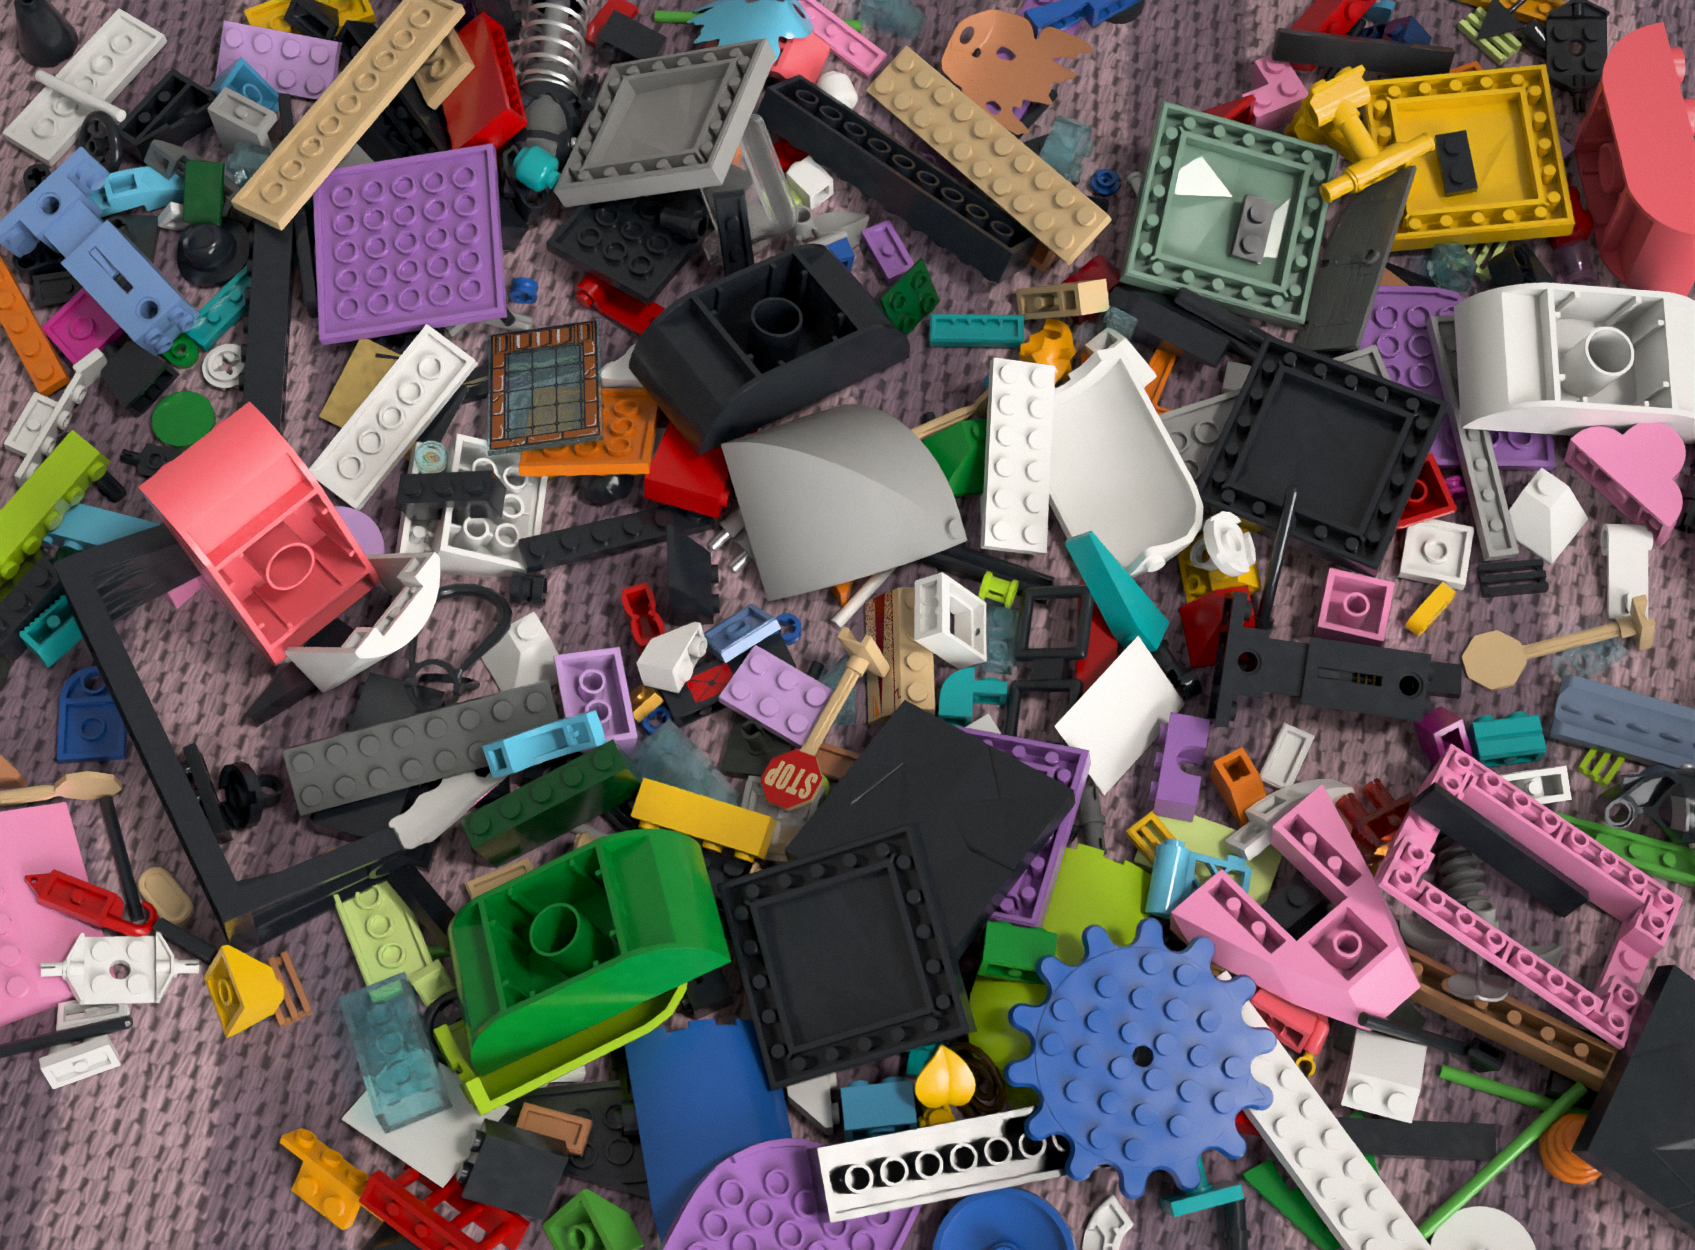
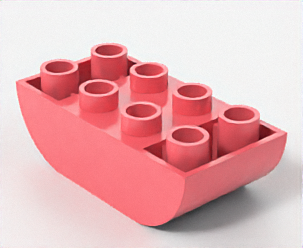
M1663 22L1647 25L1632 31L1612 48L1606 58L1602 69V76L1587 113L1578 127L1574 142V153L1587 208L1592 214L1594 221L1592 229L1598 254L1608 270L1631 289L1671 292L1687 297L1695 282V142L1693 138L1695 136V99H1683L1680 84L1685 76L1684 52L1680 46L1670 47Z
M250 401L231 416L217 423L209 433L174 460L164 464L156 474L138 487L255 649L274 667L288 657L285 651L289 647H301L380 583L374 567L319 482L289 443Z

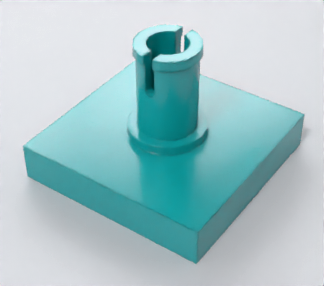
M1201 1154L1198 1160V1168L1201 1174V1182L1198 1188L1189 1192L1181 1191L1161 1196L1158 1199L1162 1212L1176 1217L1244 1199L1241 1184L1230 1180L1208 1184Z

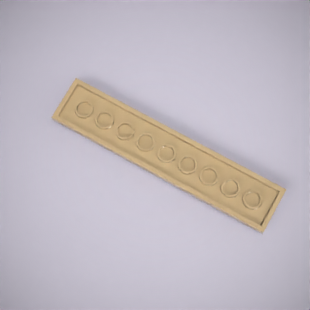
M403 0L231 200L234 208L282 231L465 15L463 5L452 0Z
M907 45L866 89L876 101L1068 266L1112 221L1105 211Z

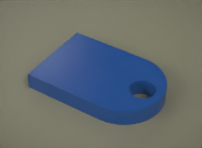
M97 666L86 667L75 672L62 687L59 701L57 761L59 764L126 759L127 729L104 681L101 687L96 690L86 688L90 678L94 676L101 677Z

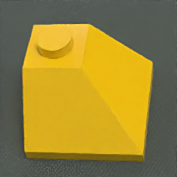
M230 945L221 946L204 975L206 986L226 1038L240 1033L273 1015L284 999L283 985L279 979H276L272 967Z

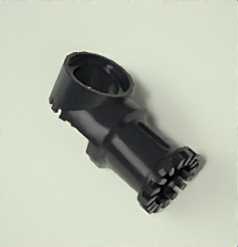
M1162 639L1158 649L1150 653L1168 680L1171 679L1172 684L1175 685L1173 687L1175 689L1180 687L1184 693L1182 700L1186 702L1201 694L1202 686L1197 675L1190 667L1185 668L1182 662L1176 661L1168 648L1169 642L1167 639Z

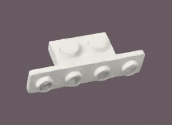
M75 373L58 402L34 392L5 440V449L25 457L15 473L18 487L21 488L38 469L44 456H49L56 445L55 438L60 429L65 430L72 417V409L76 403L80 404L83 401L87 392L83 374Z

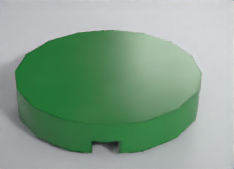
M180 391L166 396L156 406L152 414V428L158 440L167 448L180 451L187 450V448L204 437L216 425L215 411L210 401L203 395L192 391Z

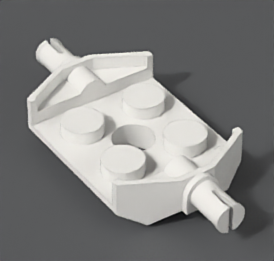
M157 931L155 936L85 937V933H81L66 960H63V962H41V977L62 976V980L67 981L73 996L80 1005L160 1003L172 979L177 978V974H199V959L178 960V958H174L162 934ZM116 964H123L127 966L130 974L124 979H115L111 976L109 970Z

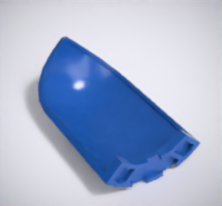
M715 1019L688 1021V1028L667 1032L665 1026L660 1027L625 1045L652 1212L661 1243L691 1190L713 1167L729 1156L750 1146L770 1140L792 1138L783 1089L771 1091L753 1020L735 1019L733 1025H716Z

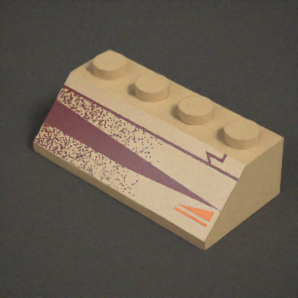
M915 587L896 588L866 601V635L872 636L891 667L885 678L867 672L868 725L886 724L904 700L935 715L933 652L914 641Z

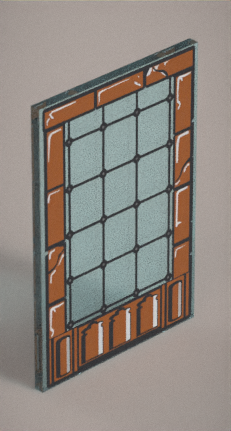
M600 320L489 335L488 456L604 440Z

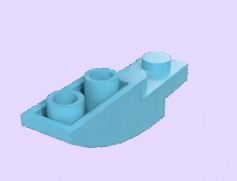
M150 166L110 173L103 186L96 191H92L88 196L104 211L99 216L100 218L142 205L145 206L147 211L167 206L170 202L178 203L184 201L185 180L177 174L168 180Z

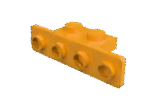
M300 1128L281 1136L279 1143L303 1160L291 1189L292 1192L341 1230L352 1227L360 1206L383 1221L359 1202L369 1180V1176L364 1171L356 1169L343 1159L338 1151L330 1149L309 1130Z

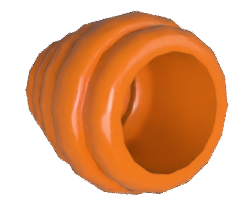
M1567 1113L1562 1115L1539 1138V1154L1544 1167L1553 1177L1564 1183L1581 1185L1595 1181L1602 1175V1173L1571 1152L1588 1116L1586 1114Z

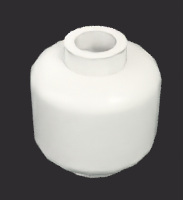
M830 71L818 79L816 85L849 108L853 109L855 107L858 95L846 74Z

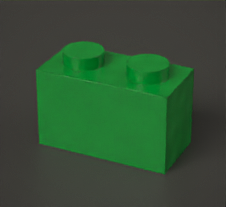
M987 921L981 936L977 975L1027 984L1045 985L1036 973V963L1044 955L1055 956L1057 933L1047 932V930L1041 927L1023 928L1013 926L1006 921Z

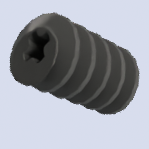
M1449 836L1438 840L1436 845L1438 850L1441 851L1438 855V860L1443 864L1440 867V873L1445 877L1441 883L1443 889L1447 890L1444 893L1466 908L1467 903L1471 900L1483 899L1489 901L1487 896L1478 895V892L1487 888V884L1476 882V879L1484 877L1485 871L1474 869V866L1482 864L1483 860L1473 856L1472 852Z

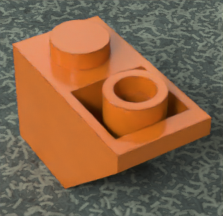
M1243 747L1213 761L1209 777L1241 828L1249 822L1245 810L1267 796L1260 774Z

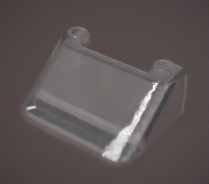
M751 114L723 184L700 188L716 230L713 234L707 236L703 243L710 266L723 265L712 193L744 188L754 257L792 230L798 222L797 206L765 122L758 114Z

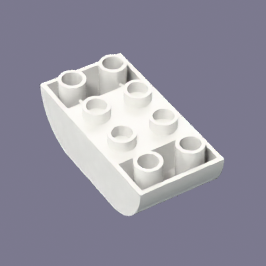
M1546 282L1516 284L1487 290L1470 296L1454 306L1461 428L1575 436L1583 429L1604 426L1612 428L1623 435L1637 424L1662 423L1674 429L1684 443L1695 444L1694 300L1671 292Z

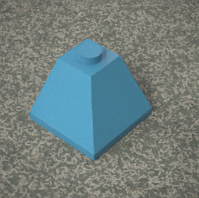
M242 57L221 72L208 89L218 96L223 88L227 87L275 113L279 110V94Z

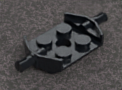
M1569 0L1546 15V67L1549 83L1557 89L1569 92V96H1573L1572 112H1586L1585 95L1587 91L1598 86L1602 76V69L1608 57L1607 17L1610 15V11L1588 0ZM1572 42L1579 43L1583 47V55H1571L1568 45Z

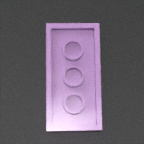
M224 21L216 78L221 72L242 57L276 92L318 100L337 78L342 43Z

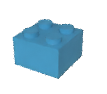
M896 1076L883 1079V1083L870 1085L868 1081L859 1080L849 1082L847 1087L840 1088L845 1141L917 1128L912 1080L904 1081L903 1077Z

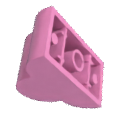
M1641 423L1631 427L1623 435L1612 428L1594 426L1583 429L1572 437L1564 461L1634 524L1646 525L1647 531H1652L1653 541L1661 547L1669 539L1683 504L1681 491L1676 484L1686 457L1685 445L1680 435L1674 429L1662 423Z

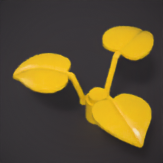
M944 1045L938 1047L934 1056L921 1069L915 1081V1093L923 1114L918 1118L919 1127L956 1120L950 1105H965L970 1101L975 1091V1079L968 1065L958 1054Z

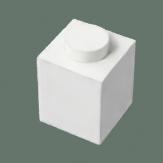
M810 155L801 162L797 161L792 164L786 172L787 184L803 199V204L811 210L834 194L833 178L819 164L814 162Z

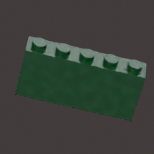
M612 739L460 818V821L472 848L494 867L498 868L636 797L642 779L634 762L616 741Z

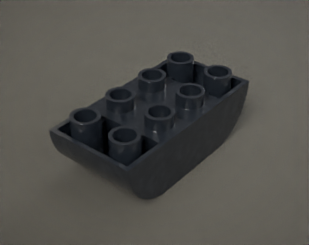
M803 244L794 246L691 291L673 302L643 332L631 354L628 368L696 454L700 456L721 446L723 443L741 437L908 359L910 356V344L906 335L830 248L821 244Z

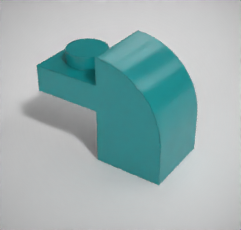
M975 667L964 668L954 672L942 685L938 718L955 726L966 727L972 723L973 704L1006 705L1007 682L1000 681L994 677L974 680Z

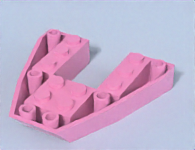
M1321 784L1272 826L1270 843L1337 907L1296 941L1221 869L1171 911L1170 929L1187 946L1198 935L1208 936L1215 944V953L1211 962L1236 975L1246 974L1250 976L1256 985L1290 1003L1371 1031L1372 1029L1358 1024V1016L1361 1012L1386 1018L1418 990L1420 984L1396 919L1380 888L1373 880L1374 877L1325 787Z

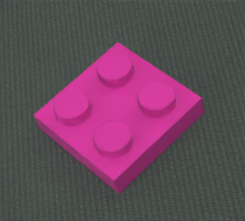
M84 287L42 326L44 332L73 365L95 348L103 352V349L108 344L115 342L125 332Z

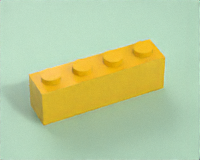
M644 777L631 813L632 818L640 821L639 828H663L679 832L703 841L701 846L703 848L721 853L723 848L735 851L733 857L753 863L754 858L765 860L777 821L770 816Z

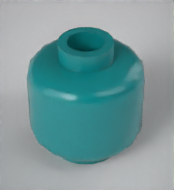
M538 145L530 148L524 147L516 156L512 165L515 169L514 175L516 179L535 192L543 191L546 187L552 189L561 175L557 171L559 167L558 159Z

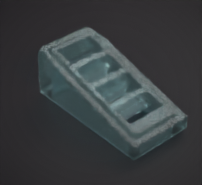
M1615 637L1603 640L1612 653L1608 657L1599 646V643L1602 641L1569 649L1553 659L1552 663L1561 676L1572 675L1564 663L1570 659L1579 672L1577 676L1589 679L1627 658L1628 652L1620 640ZM1592 647L1601 659L1600 662L1596 663L1587 651L1589 648ZM1580 653L1590 666L1587 670L1584 669L1576 657Z

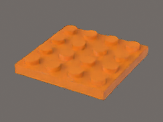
M644 387L598 388L600 435L523 446L518 466L520 476L572 477L576 475L649 474L660 407ZM556 389L536 390L533 406L556 403ZM557 389V400L559 403L578 401L580 399V389ZM584 401L582 402V418H584ZM580 402L558 405V422L580 419ZM551 405L533 409V425L537 426L556 422V406ZM532 409L528 422V427L532 425ZM579 421L560 423L558 425V431L562 432L581 428V422ZM554 424L533 428V435L556 432V425ZM527 428L526 437L532 435L531 428Z

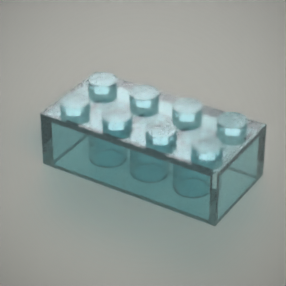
M405 971L338 997L374 1115L386 1134L453 1107L416 992Z

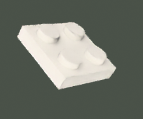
M1436 519L1406 527L1398 577L1434 585H1440L1442 582H1445L1451 588L1463 590L1466 584L1474 527Z

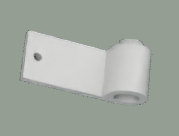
M1604 524L1602 527V554L1607 556L1608 619L1616 620L1629 616L1632 598L1646 594L1647 606L1645 616L1648 620V550H1651L1653 546L1652 531H1647V527L1644 524Z

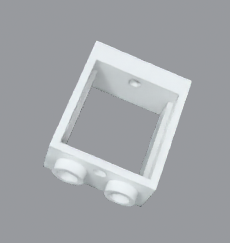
M943 572L916 580L914 641L958 669L987 662L986 602ZM950 612L954 614V635L950 633Z

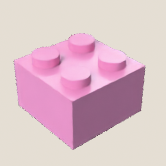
M1329 568L1323 585L1313 637L1381 647L1384 642L1395 582Z

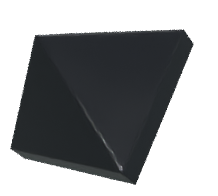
M1474 1037L1468 1050V1056L1476 1072L1500 1071L1506 1056L1505 1052L1489 1043Z

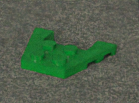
M1359 1110L1347 1118L1365 1117L1362 1110ZM1364 1156L1379 1176L1375 1158ZM1271 1159L1242 1174L1241 1177L1248 1186H1252L1262 1195L1268 1204L1283 1214L1319 1250H1338L1342 1247L1298 1187L1292 1191L1288 1190Z

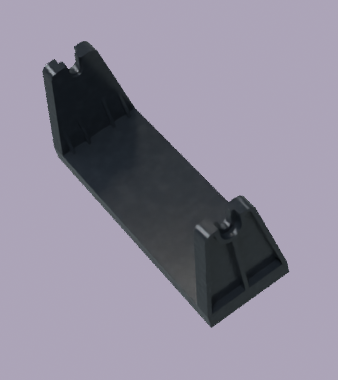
M165 524L80 551L53 563L74 620L230 946L243 953H247L336 908V901L333 895L338 894L343 904L355 898L356 892L362 894L372 889L373 886L387 881L386 878L392 870L407 868V863L403 857L406 854V850L395 828L390 827L282 871L236 881L114 626L117 621L137 607L202 574Z

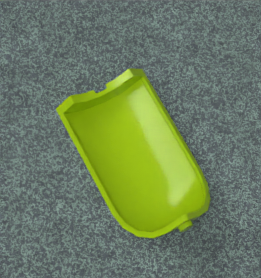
M1079 843L1077 849L1066 847L1042 927L1047 932L1057 933L1055 956L1067 965L1079 963L1084 956V946L1081 939L1082 932L1086 927L1093 924L1101 925L1105 928L1113 943L1119 946L1130 944L1135 937L1139 921L1149 917L1145 913L1151 879L1149 873L1127 860L1120 864L1103 857L1104 850ZM976 975L969 1004L977 1032L969 1034V1042L980 1047L998 1067L1005 1082L1006 1100H1008L1010 1106L1020 1108L1039 1104L1038 1095L1033 1089L1025 1086L1013 1087L1009 1085L1004 1079L1003 1070L1010 1061L1025 1057L1031 1047L1028 1036L1010 1025L1008 1021L1010 1008L1018 1003L1029 1005L1042 1003L1047 995L1046 985L1027 984ZM973 1053L974 1058L980 1059L976 1054Z
M687 982L483 1077L472 1066L463 1020L450 1026L444 1024L434 1029L433 1037L450 1071L454 1073L459 1070L460 1074L458 1077L462 1083L459 1085L468 1103L473 1105L475 1113L481 1117L650 1033L673 1015L687 990Z

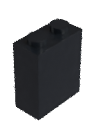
M484 1118L480 1130L475 1129L469 1142V1151L471 1152L468 1160H462L457 1170L456 1182L460 1183L461 1198L543 1220L569 1159L566 1141Z

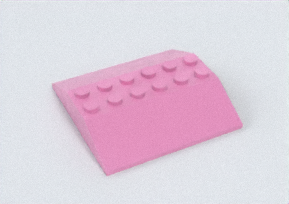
M66 802L0 812V1027L57 1007L59 1002L76 1000L67 981L62 980V976L41 977V962H63V960H66L81 933H85V937H105L103 929L38 904V897L25 882L26 875L51 873L55 869L89 883ZM112 966L109 972L111 976L116 979L114 968Z

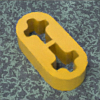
M1442 582L1407 621L1405 628L1417 637L1421 636L1451 603L1457 592L1445 582Z

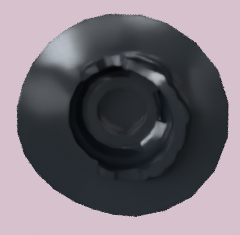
M222 216V225L207 222L192 223L183 231L178 242L177 264L181 275L189 283L198 286H213L230 281L247 265V259H251L252 249H249V232L239 221Z

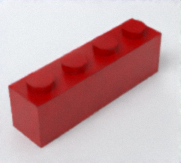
M1316 0L1290 29L1345 35L1376 0ZM1289 62L1293 70L1312 72L1317 66Z
M1080 579L1079 585H1086L1083 579ZM1078 598L1077 626H1078V618H1079V610H1080L1081 598ZM1095 601L1087 657L1084 660H1075V679L1082 680L1084 684L1083 695L1121 655L1117 654L1119 642L1112 635Z

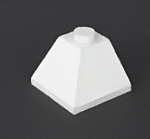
M1543 468L1537 472L1523 489L1509 510L1516 542L1550 565L1554 563L1588 520L1570 487Z
M535 612L512 623L510 630L501 641L481 657L501 691L547 679L549 680L550 688L558 684L553 657L559 654Z

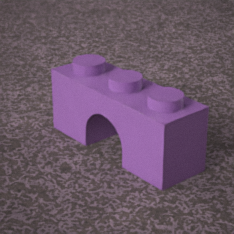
M1171 712L1168 725L1161 724L1158 744H1164L1163 753L1156 752L1153 772L1159 773L1158 782L1151 781L1148 801L1154 802L1153 813L1156 816L1193 822L1201 777L1183 772L1178 765L1183 763L1202 765L1210 719Z

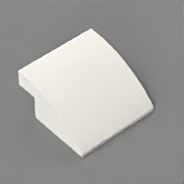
M458 433L448 449L416 442L411 451L408 474L427 473L419 469L416 458L420 450L429 447L441 450V453L445 454L446 464L440 472L436 473L493 470L506 487L502 517L471 519L465 511L460 509L443 508L441 520L410 521L402 511L395 553L435 552L440 557V574L485 577H510L513 572L524 573L525 575L534 574L535 572H526L518 547V539L540 535L548 476H520L518 467L522 453L520 448L512 447L490 450V441Z

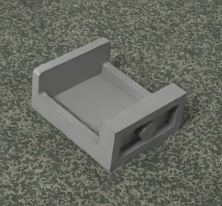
M227 87L223 88L207 108L223 150L259 169L278 147V144L270 141L267 134L278 120L274 111Z

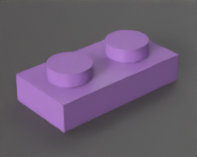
M890 220L861 231V237L888 285L897 282L914 265Z

